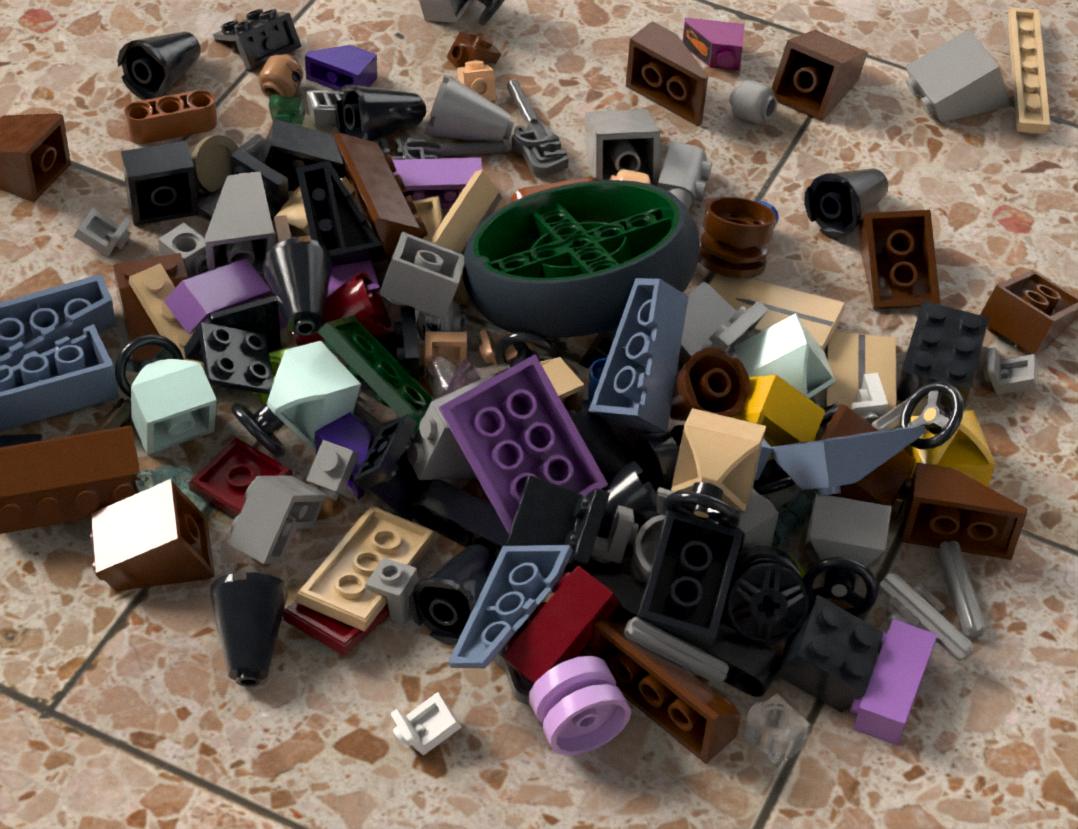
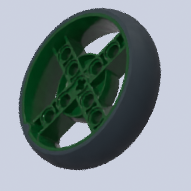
M598 180L562 185L513 201L483 220L473 231L465 248L463 281L467 293L477 310L488 321L506 331L513 333L530 332L545 338L576 337L601 333L618 328L635 278L661 279L683 293L691 282L697 268L700 252L699 233L687 207L675 195L663 188L642 182L625 180Z

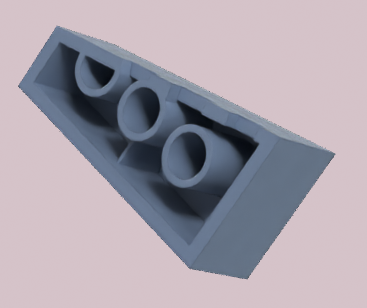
M102 274L0 302V366L6 364L13 367L21 362L24 355L33 351L42 354L55 348V341L66 336L71 340L83 335V329L92 324L95 325L98 333L114 326L113 301Z
M635 278L589 412L618 428L667 432L688 296L661 279Z
M94 324L84 328V334L71 340L66 336L55 341V348L42 354L33 351L24 355L21 362L13 367L6 364L0 366V432L119 398L114 365Z

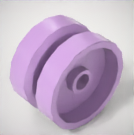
M595 656L577 657L560 663L542 675L529 692V704L536 718L543 725V732L555 753L565 756L579 755L601 747L616 737L630 720L631 708L620 689L616 687V680L606 662Z

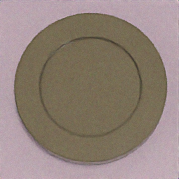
M210 135L203 138L196 145L192 154L196 184L202 190L214 193L224 185L226 177L232 175L231 154L239 149L232 139L223 135Z

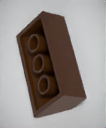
M342 133L334 134L333 137L349 181L355 189L356 196L375 236L378 237L383 245L384 255L390 265L402 232L420 239L428 236L424 222L421 217L414 218L413 215L417 214L416 207L410 195L403 196L407 191L400 174L393 175L396 172V168L389 153L383 155L378 143Z
M131 425L0 448V534L92 518L91 513L143 491Z
M602 619L594 624L591 656L601 658L606 662L616 680V687L620 689L630 703L705 764L737 736L741 713L738 712L732 702L718 696L708 688L705 681L699 676L692 675L682 666L627 639L624 636L626 621Z

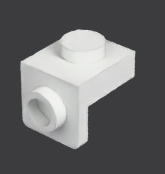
M439 692L407 715L398 709L391 713L397 724L393 731L400 743L405 748L412 746L422 755L428 753L462 728L449 704Z

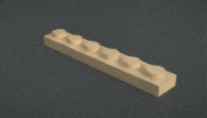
M1010 7L1007 17L1017 132L1048 134L1050 116L1039 9Z

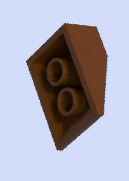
M652 21L630 38L625 86L699 127L703 121L708 75L677 34Z
M931 210L865 213L859 224L862 261L873 309L921 307L922 301L940 305Z
M181 253L113 265L117 294L129 342L143 335H160L131 288L129 277L161 263L176 288L181 281L188 279ZM157 345L141 347L133 353V358L137 361L153 358L162 347Z
M1032 269L996 285L980 315L989 317L987 326L989 332L997 336H1005L1014 342L1016 349L1025 354L1036 355L1047 349L1078 317V297Z
M916 463L904 508L902 542L940 548V544L944 541H956L960 546L961 552L1012 560L1027 516V508L954 468Z

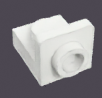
M878 373L864 374L862 387L857 389L856 392L857 402L851 405V409L871 425L872 422L886 414L888 402Z

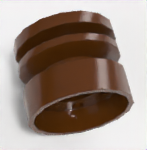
M719 197L710 200L705 211L703 222L705 232L700 238L701 246L698 262L704 268L728 277L749 278L762 274L766 268V257L769 254L767 243L772 238L776 220L775 213L769 207L746 198Z

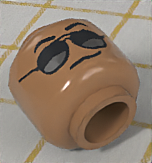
M291 55L270 56L258 77L262 93L274 101L291 99L303 80V70L298 61Z

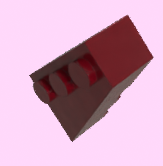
M577 566L572 573H566L559 580L556 592L548 602L541 603L531 615V622L522 633L518 632L510 639L505 647L506 652L502 657L510 667L534 685L548 670L562 662L576 658L584 647L589 643L593 644L594 624L600 619L624 620L628 614L610 589L580 566Z

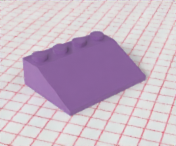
M536 354L438 407L508 534L526 480L531 475L585 496L595 488L602 489L608 485Z

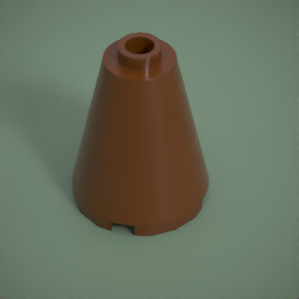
M720 347L705 348L693 354L676 376L670 418L677 421H686L692 408L726 417H733L741 412L744 408L743 405L746 397L749 396L751 390L749 374L743 363L737 357L732 358L724 352L726 350Z

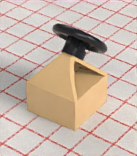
M530 332L512 333L503 337L498 342L495 348V360L503 372L536 354L567 412L571 409L576 413L582 410L583 406L580 402L583 401L584 383L564 362L560 350L554 343L541 335ZM526 343L543 348L550 356L539 355L534 350L529 349ZM510 345H513L518 352L512 365L505 357V351Z
M692 408L684 425L671 491L675 493L668 495L664 501L666 511H676L735 529L740 523V516L736 510L745 512L752 494L766 426ZM713 517H719V518H728V519H726V520H713L712 518H713Z

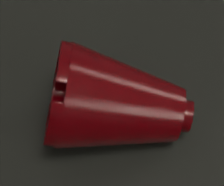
M361 271L355 274L327 296L321 328L326 322L354 315L376 339L392 334V331L388 329L392 326L386 307L379 292L374 293L373 290L369 289L368 285L373 284V281L366 272ZM318 331L306 336L292 333L298 346L322 341L324 344L325 341Z

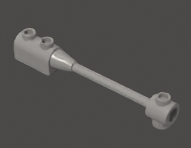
M671 141L658 187L675 195L689 210L693 207L695 201H703L706 183L701 182V180H709L712 162L707 161L706 154L701 148Z

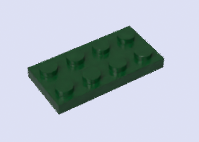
M354 315L326 322L318 331L325 339V346L333 354L341 356L350 365V372L357 379L365 381L374 390L373 394L381 404L391 407L399 418L408 414L418 424L414 430L416 433L422 418L435 398Z

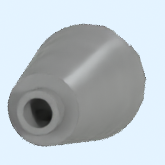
M444 75L430 113L429 124H427L424 134L433 137L477 142H499L502 139L509 140L515 122L509 121L510 113L453 77Z

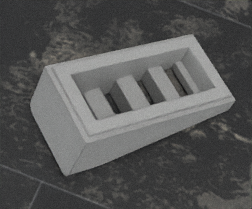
M331 90L306 91L307 109L315 127L337 124L335 104L336 100L342 99L343 92L338 93L339 91Z

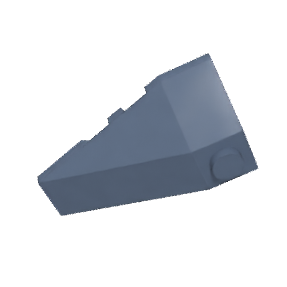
M915 426L827 438L826 440L786 444L772 447L771 456L802 490L818 489L819 496L841 493L840 486L853 484L861 480L925 434L926 431L925 426Z
M503 546L448 661L451 668L485 669L558 583L572 554L571 546Z

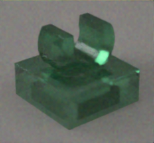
M278 95L270 96L268 106L272 121L277 119L291 124L303 125L305 111L301 98Z

